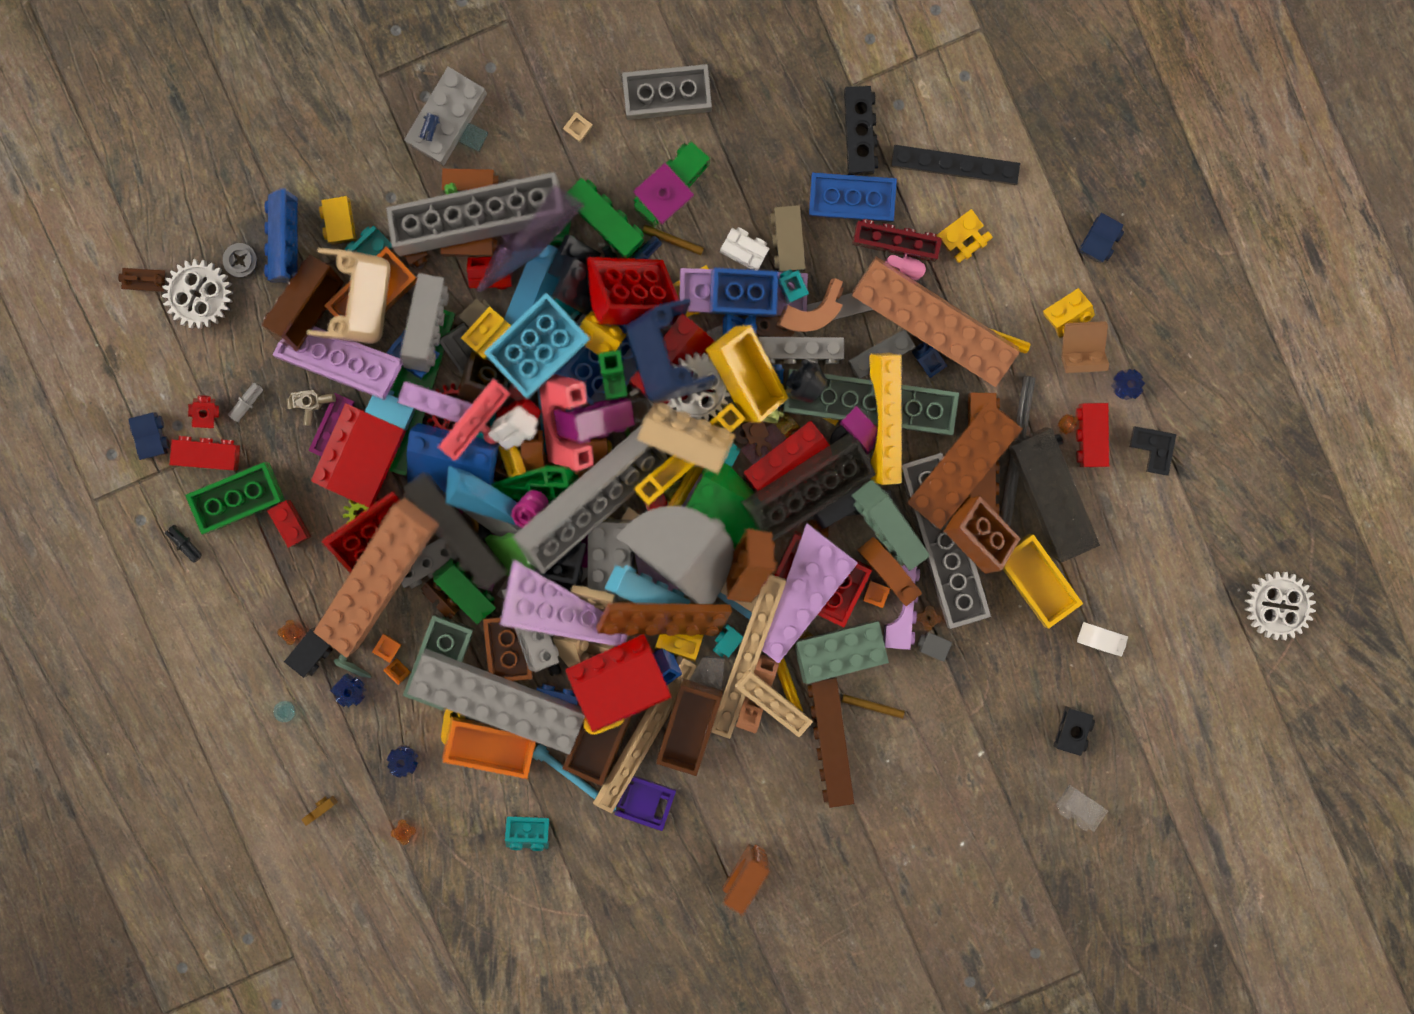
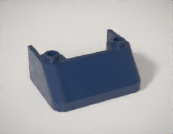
M690 298L657 306L631 321L628 325L627 337L647 398L654 403L711 389L716 379L714 374L694 380L691 371L687 367L677 366L672 368L659 329L667 327L671 323L672 317L686 314L691 303Z

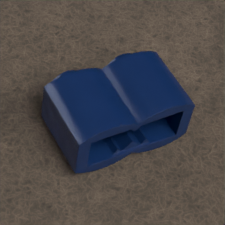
M1101 212L1095 219L1078 252L1098 263H1103L1104 260L1108 261L1114 251L1111 249L1115 241L1118 243L1124 234L1122 230L1124 225Z
M157 412L129 418V425L139 460L168 454L167 449L170 448L167 436H163L162 433L164 421L161 415L158 416Z

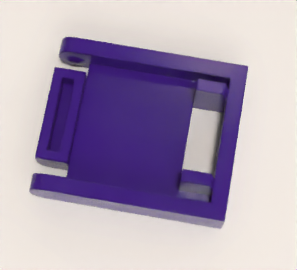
M633 776L631 781H634V784H628L617 807L625 810L624 812L616 810L614 815L663 831L676 789ZM660 798L668 800L662 818L654 816Z

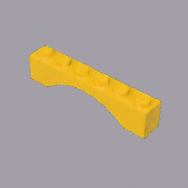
M893 353L870 354V377L874 386L878 407L877 441L870 460L871 480L881 485L902 483L901 355Z
M730 403L709 423L717 428H725L732 432L744 422L745 418ZM672 455L637 485L634 491L649 506L695 464Z

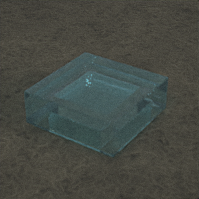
M468 123L460 143L480 152L489 133Z

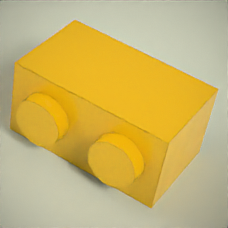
M344 196L321 200L322 206H319L321 219L325 221V227L322 228L324 239L328 240V243L331 245L357 241L350 199Z

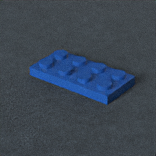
M812 173L809 216L894 222L897 178Z

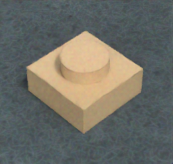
M575 112L563 130L581 143L593 127V124Z

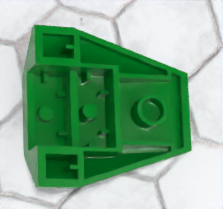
M726 463L722 465L718 473L704 468L701 473L703 476L689 499L686 508L698 511L710 520L714 518L719 520L724 525L723 530L731 538L733 549H735L747 529L766 532L775 515L733 468Z
M544 466L524 472L519 476L495 481L491 486L517 503L527 492L536 490L547 497L550 505L568 487L579 480V475L567 466Z

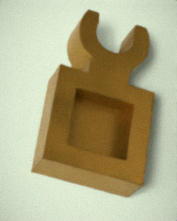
M326 796L315 803L317 808L301 819L305 826L309 825L337 804L338 801L334 796L329 799Z

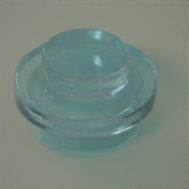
M281 701L276 704L273 713L278 721L288 722L293 719L295 708L292 703Z

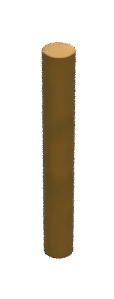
M646 224L642 230L645 234L656 236L660 240L698 255L703 253V247Z
M843 694L841 701L903 719L905 713L904 710Z

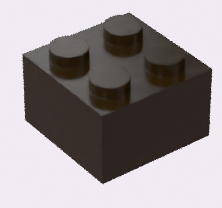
M472 351L464 367L457 398L474 403L492 380H495L507 390L509 379L489 357L483 359L478 353Z

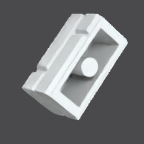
M739 227L736 230L732 228L720 249V253L751 270H759L769 251V248L766 247L767 243L757 237L755 240L748 237L749 233Z
M519 406L495 420L488 434L495 442L498 441L507 450L514 445L518 447L524 439L530 440L536 433L535 427L538 422L536 418L530 414L527 415V412Z

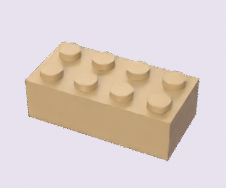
M655 403L644 419L637 440L718 473L728 457L735 435L728 429L712 426L706 420L695 419L687 412H678L671 409L665 403Z

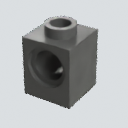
M926 631L925 635L921 634L917 646H919L918 651L944 662L952 642Z

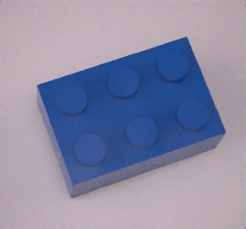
M713 268L711 270L709 314L774 317L777 315L778 271Z

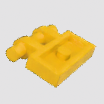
M972 209L937 234V237L942 238L941 242L949 252L955 247L958 249L959 253L954 256L958 263L964 259L968 260L972 257L973 252L979 248H984L987 242L993 238L988 231L982 236L979 234L978 230L984 225ZM972 236L975 241L966 247L962 242Z

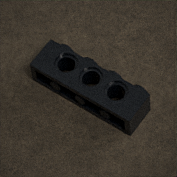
M871 86L845 87L844 89L848 175H873L875 169L878 168V156H874V147H877V134H873V126H876V113H872V105H875V92H871ZM863 105L866 108V113L858 114L855 111V106ZM858 126L865 127L867 134L864 136L858 135L856 128ZM860 147L866 148L868 155L866 157L859 156L857 149Z

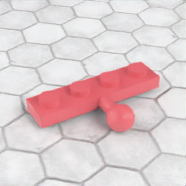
M492 380L438 448L456 461L480 431L483 433L484 440L488 444H496L497 442L489 437L488 433L491 427H488L486 423L510 393L498 382Z

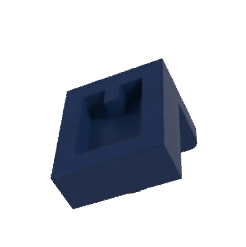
M925 342L920 343L912 351V354L929 378L947 367L938 351Z

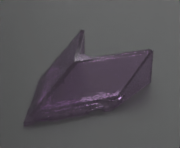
M554 185L531 222H528V226L524 231L521 229L519 232L502 235L504 242L496 247L477 291L482 292L540 255L584 204Z

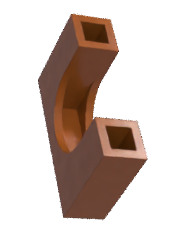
M442 168V191L445 193L444 186L450 183L456 185L458 192L499 184V175H496L493 169ZM490 237L442 247L441 255L443 257H494V252H498V239Z
M537 430L530 440L524 439L521 443V458L526 472L544 466H560L548 462L544 450L543 430ZM595 436L590 438V441L585 442L592 445L593 463L595 466L608 454V436L601 438ZM594 466L584 468L578 471H572L579 475L580 479L586 472H588Z
M748 844L723 885V891L727 893L724 898V905L742 916L770 872L767 854L765 853L766 850L757 844L754 846Z

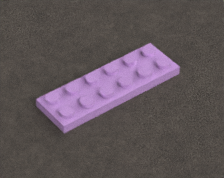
M680 269L679 300L690 298L691 303L687 312L709 313L712 269ZM778 272V279L781 278L780 274L783 272ZM800 273L807 288L808 273ZM789 282L787 287L789 290H793L794 285ZM778 285L776 316L781 315L786 305L807 312V295L786 304Z
M315 326L312 331L328 332ZM312 335L307 336L297 352L279 342L273 353V356L277 359L383 400L386 399L403 364L399 358L357 342L325 339Z

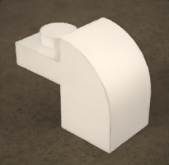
M1083 622L1077 642L1122 657L1128 636Z

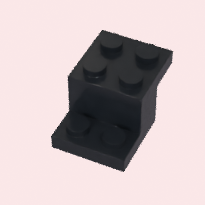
M566 234L547 272L559 279L552 297L578 312L588 315L592 304L587 259L589 257L599 258L601 253L571 235Z
M578 542L543 574L536 568L535 572L571 593L573 585L580 587L583 576L581 565L587 546L586 543Z

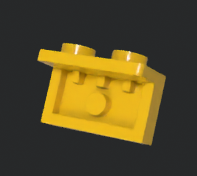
M1079 288L1043 310L1044 316L1056 329L1059 338L1064 336L1066 323L1089 322L1095 316L1093 305Z
M593 311L586 316L580 325L583 332L590 338L584 346L599 355L598 353L616 351L627 336L618 326L598 324Z

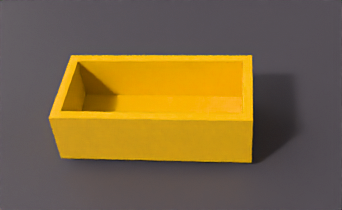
M735 326L706 350L739 412L744 416L745 422L763 421L789 398L751 326Z
M1028 534L1021 539L1003 567V570L1042 625L1049 629L1080 607L1083 602L1034 534Z

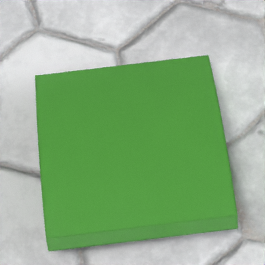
M508 532L502 537L491 534L485 538L502 575L510 576L513 560L535 572L534 566L527 561L513 538L515 534Z

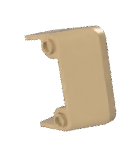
M318 248V253L337 258V267L340 271L351 274L347 316L334 317L329 323L328 332L308 330V335L325 339L377 343L383 334L390 277L389 262L384 258L372 255Z

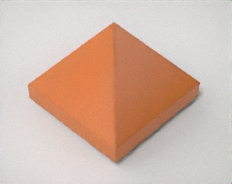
M397 658L383 670L397 685L411 674V671Z

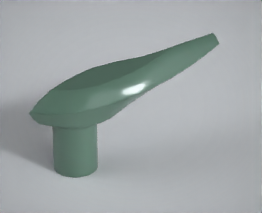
M341 653L338 659L333 660L338 667L361 677L371 678L369 673L357 667L354 663L347 662V658Z

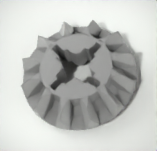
M232 244L223 254L222 261L225 270L235 277H244L252 274L254 268L257 267V256L254 250L246 244ZM235 254L240 257L245 256L243 260L245 267L241 264L235 265L237 262Z

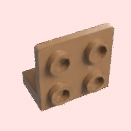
M1106 321L1065 324L1061 359L1066 373L1108 371L1109 362L1105 354L1108 323Z

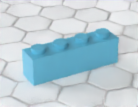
M615 565L605 586V589L634 603L690 604V600L684 598L685 593L674 588L671 592L667 590L669 585L658 580L655 584L651 582L652 577L641 573L639 576L635 574L637 570L628 565H625L624 568Z

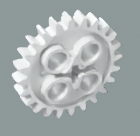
M193 259L192 265L185 261L184 268L177 265L178 272L170 271L173 278H165L169 282V286H163L162 288L168 290V293L163 294L162 297L168 299L164 306H171L167 313H176L173 320L178 321L181 319L180 324L183 326L188 323L189 328H194L196 324L198 329H202L203 323L206 327H211L210 321L218 324V316L225 318L222 311H230L226 303L233 302L228 298V295L233 294V292L227 290L232 284L224 282L228 276L226 274L220 275L222 272L221 268L218 267L214 270L215 264L210 263L207 266V261L202 260L199 265L198 260ZM192 275L197 276V282L194 285L189 284V278ZM215 284L216 292L209 295L208 287ZM195 291L201 294L200 298L194 295ZM182 294H186L188 297L187 302L181 305L179 298ZM205 303L207 310L205 313L200 314L198 308L200 304Z
M695 352L693 359L689 354H686V361L678 358V366H684L690 371L692 370L694 372V380L715 374L716 379L711 388L715 389V392L711 393L704 390L693 393L684 401H681V397L671 399L667 405L678 412H687L695 419L700 420L703 417L704 420L709 421L708 415L711 414L715 417L716 410L722 411L723 409L720 405H728L724 398L731 395L726 391L727 388L711 358L708 359L707 354L703 353L700 358V355ZM704 396H708V402L701 405V399Z
M1274 572L1273 577L1270 574H1265L1266 580L1258 578L1260 585L1252 584L1255 591L1247 592L1252 596L1251 599L1245 600V602L1250 604V607L1245 608V611L1251 612L1247 619H1254L1251 626H1259L1258 633L1265 631L1264 637L1269 638L1272 635L1274 640H1278L1280 636L1282 640H1287L1288 634L1290 638H1295L1294 632L1302 634L1301 627H1309L1306 620H1313L1309 613L1316 612V610L1310 608V605L1315 604L1316 601L1309 600V598L1314 593L1306 592L1310 586L1302 585L1303 579L1299 578L1296 580L1295 574H1291L1289 578L1288 572H1282L1281 577L1279 572ZM1273 588L1275 596L1270 600L1267 593ZM1292 591L1296 594L1294 602H1290L1288 599ZM1262 602L1298 606V610L1264 606ZM1270 609L1272 617L1266 620L1264 614L1266 610ZM1291 612L1293 619L1290 623H1287L1285 617Z

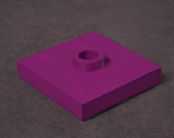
M666 163L633 191L661 224L666 222L694 196Z

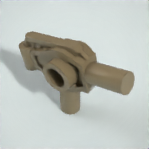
M316 390L293 392L286 399L287 409H305L303 425L312 426L313 410L320 409L323 403L335 402L336 395L334 393L321 395Z

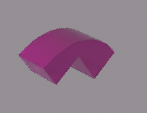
M856 406L840 424L855 438L853 441L869 455L875 448L878 429Z

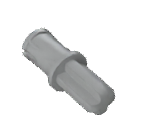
M252 383L245 394L238 398L239 401L228 413V416L239 423L248 409L253 408L252 404L263 392L262 387L257 383Z

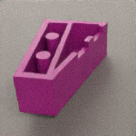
M620 398L593 402L594 405L581 408V405L575 406L574 411L569 412L561 411V409L554 410L557 434L576 440L577 443H585L595 436L598 438L606 437L612 431H626L627 427L634 425L631 400Z

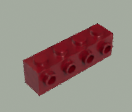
M862 219V222L858 221L856 224L852 245L903 256L907 254L908 257L935 262L939 256L942 238L930 232L920 234L911 228L900 230L891 224H883L881 226L874 224V221Z

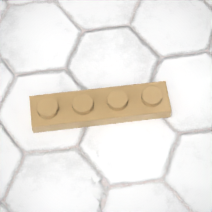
M749 669L735 684L739 691L796 736L800 737L813 723L810 717Z

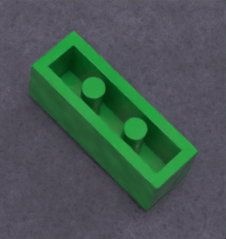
M451 557L432 574L434 582L478 624L496 609L495 597L489 590L484 591L480 587L481 583L474 575L470 577L466 573L467 569L460 561L456 562Z

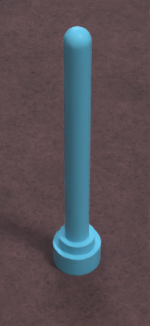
M539 743L536 746L532 758L536 761H545L595 799L599 792L579 776L563 770L564 765L548 754L549 751L546 750L547 747Z

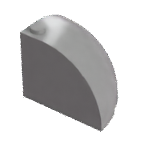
M667 506L650 510L632 520L616 537L628 549L638 555L642 561L673 586H677L678 589L697 604H712L728 577L733 560V544L729 535L723 530L724 525L716 518L710 520L700 512L686 507Z

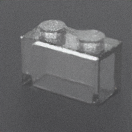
M1070 784L1056 803V806L1060 809L1059 814L1068 820L1070 817H1073L1077 820L1076 825L1085 831L1089 828L1095 832L1108 812L1106 808Z

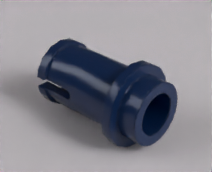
M427 113L423 117L425 121L419 138L425 139L426 137L427 141L432 142L437 124H440V117Z

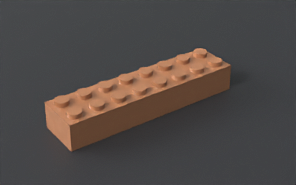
M875 256L852 292L853 297L994 387L998 385L1020 353L1018 346L877 256Z
M406 498L395 504L315 628L314 633L346 658L354 653L372 629L439 524Z

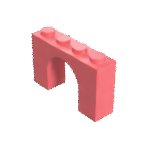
M557 374L552 375L539 388L548 462L567 466L574 471L594 466L592 445L577 443L576 440L559 436L554 410L561 409V411L565 412L566 408L587 403L585 383Z

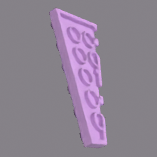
M806 523L783 593L762 651L777 663L783 659L858 563L808 523Z
M513 560L501 625L613 646L626 642L627 634L606 635L597 633L596 626L603 614L601 610Z

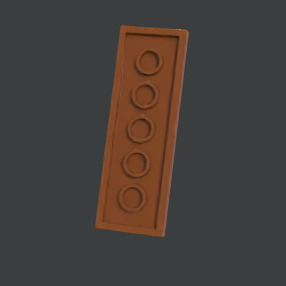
M987 402L907 503L941 530L1021 432L1022 428L990 402Z
M608 603L596 627L598 634L606 635L647 634L652 636L667 634L673 636L677 634L714 636L719 635L732 610L731 606L726 604Z

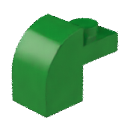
M620 350L598 353L606 401L628 397Z

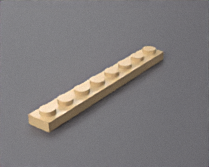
M770 575L767 583L760 590L711 730L714 734L731 738L746 696L735 687V684L748 669L753 673L755 671L783 593L786 579Z
M681 656L677 657L676 661L682 675L667 685L671 698L647 709L595 798L594 805L610 813L613 812L673 709L682 678L690 680L697 667L695 664Z

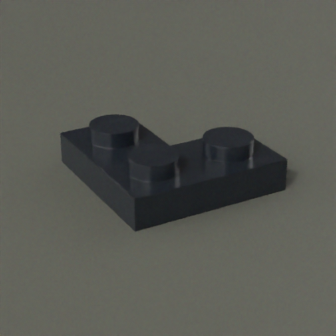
M1133 426L1129 447L1150 451L1146 472L1169 476L1177 434Z

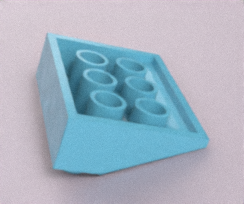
M545 293L484 353L528 399L582 348L590 338L549 294Z

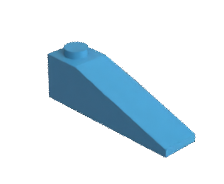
M536 240L504 318L511 326L545 293L552 297L559 279L547 272L558 251L556 247Z
M452 466L448 467L446 504L518 526L512 518V510L518 504L516 501L472 473Z

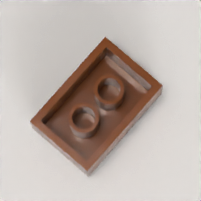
M981 496L965 499L944 530L985 574L1002 571L1021 539Z
M751 529L746 530L733 550V560L726 579L727 599L752 603L756 595H759L763 585L767 583L770 575L775 572L776 560H774L773 556L775 543L772 542V533Z
M502 616L483 619L489 673L510 681L533 679L534 671H530L515 627L501 625Z

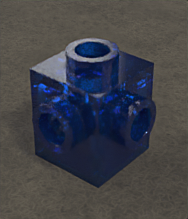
M1127 369L1124 371L1120 370L1113 379L1115 381L1110 386L1120 399L1128 400L1136 399L1144 391L1142 387L1146 383L1142 380L1143 376L1137 370ZM1128 381L1134 384L1132 388L1128 387Z
M347 673L330 691L336 696L335 700L341 706L349 708L353 704L358 706L365 698L363 693L366 689L363 687L365 684L358 677L355 676L353 678Z
M400 745L396 750L392 749L386 759L389 762L387 768L396 777H406L409 773L413 774L419 764L416 760L419 755L412 748ZM399 759L403 760L404 766L397 763Z

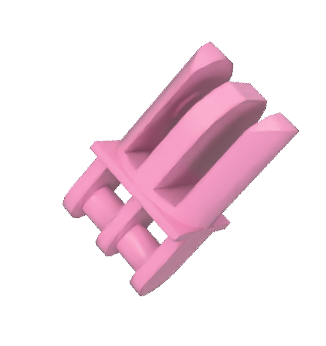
M907 254L903 258L890 255L885 261L914 281L919 280L926 270L924 263L908 257Z

